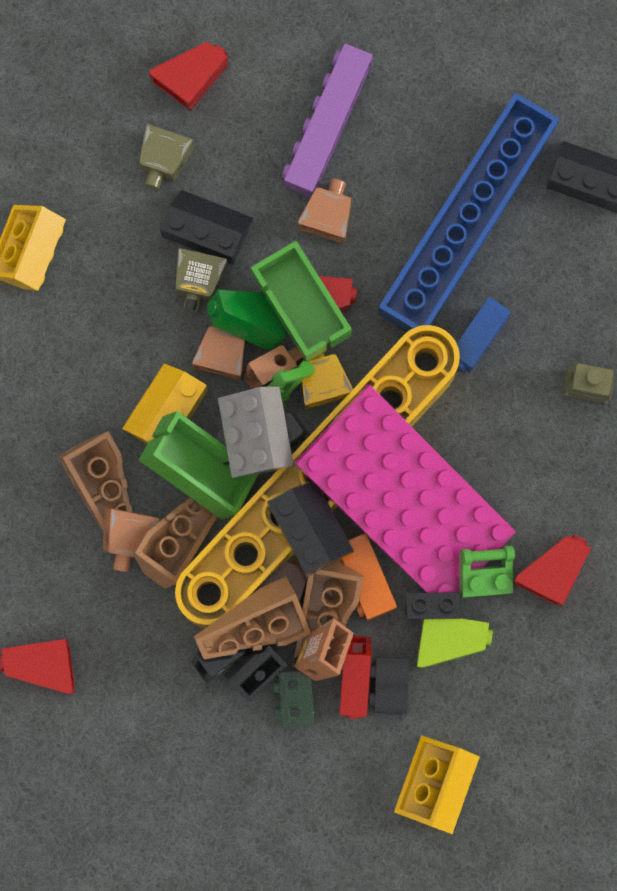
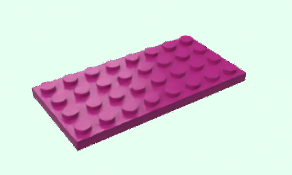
M366 385L294 463L425 593L459 592L460 550L482 551L501 549L516 532L371 385ZM489 561L472 562L471 568L484 567Z

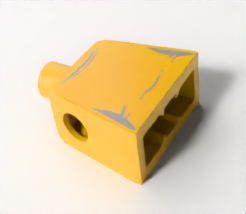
M324 353L309 361L314 367V373L302 381L305 410L345 399L353 390L336 354L324 356Z

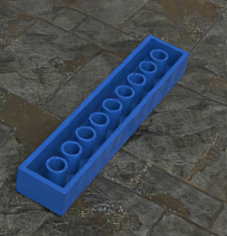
M514 93L380 304L378 315L406 332L418 326L433 325L553 135L559 118L519 94Z

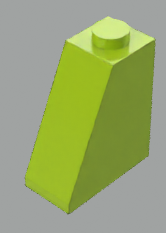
M423 619L416 668L422 669L482 652L486 649V645L491 646L493 630L488 629L489 623L467 619Z

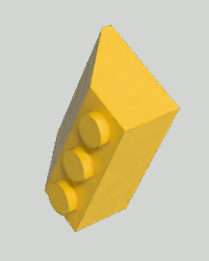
M13 205L0 238V281L25 290L39 291L40 286L44 282L49 262L53 259L58 239L63 233L66 219L43 206Z
M164 363L122 430L148 444L149 440L155 439L152 435L163 416L178 411L190 420L208 392L207 385L185 371Z
M421 735L394 813L453 834L480 756Z

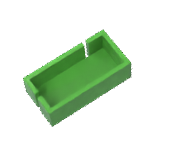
M297 241L292 242L251 267L252 277L262 293L266 294L267 301L305 361L309 362L326 352L327 344L333 348L351 337L352 329Z
M178 411L163 416L152 435L155 439L149 440L139 461L221 520L235 516L241 509L258 475L232 478L225 445Z

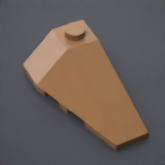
M109 431L83 441L57 456L69 480L103 533L105 507L132 512L127 492V481L122 466V455Z
M189 497L143 536L133 553L142 572L164 589L176 585L179 576L190 564L217 516Z
M336 561L308 576L302 611L310 632H313L333 618L344 626L347 624L350 615L359 603L363 582L362 574ZM306 636L297 640L294 659L299 655Z
M285 576L258 589L195 635L194 638L203 659L236 654L238 650L252 648L255 651L261 650L262 646L277 644V646L288 645L310 635L311 632L296 593Z

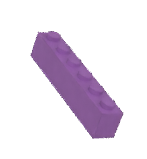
M344 44L342 51H336L332 61V65H335L331 74H326L322 83V87L325 88L322 96L317 95L312 106L314 114L311 119L307 118L303 125L302 132L305 134L302 141L297 140L292 151L294 159L291 165L287 163L283 170L282 178L284 179L285 188L310 198L315 189L318 188L371 68L373 54L348 44Z

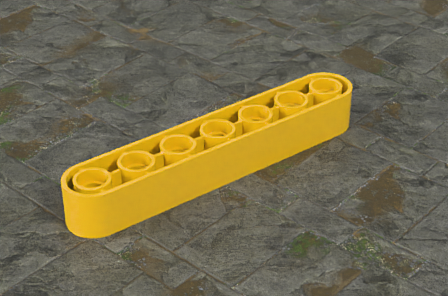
M423 325L415 327L403 335L292 454L294 466L277 470L187 566L178 578L175 597L179 609L191 623L201 628L208 627L256 592L284 561L287 562L293 556V552L279 526L275 525L271 520L272 513L268 508L267 502L292 488L309 483L307 476L294 464L295 461L366 385H371L380 395L386 391L398 393L402 399V404L395 410L411 427L453 382L460 359L457 343L447 331L436 326ZM429 353L435 357L437 366L431 371H423L416 366L415 358L419 354ZM323 493L331 510L334 511L338 506ZM242 545H251L258 552L256 561L249 566H242L235 561V552ZM206 584H214L221 590L219 601L211 606L203 605L198 599L199 590Z

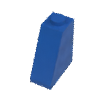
M491 297L486 300L457 343L460 355L457 369L462 372L465 369L469 372L473 370L506 325L511 311Z

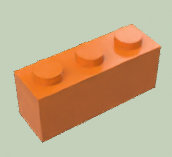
M363 534L348 540L354 552L338 560V562L363 575L359 603L356 606L359 617L365 616L366 621L396 610V603L368 536Z

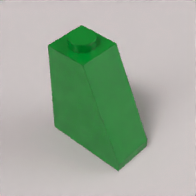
M217 290L207 304V312L211 317L213 327L271 351L277 348L286 338L282 323L267 301L266 294L264 295L262 292Z

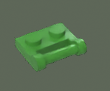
M302 361L295 369L278 371L273 375V381L265 387L279 386L282 404H285L291 398V393L295 388L314 373V367L308 361Z
M503 546L502 549L482 551L461 549L459 552L460 596L464 598L513 593V561L515 558L513 546ZM501 560V566L471 568L472 562Z

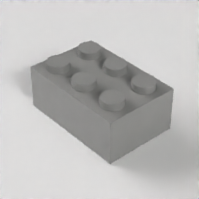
M279 386L258 387L218 398L232 478L254 476L294 466Z

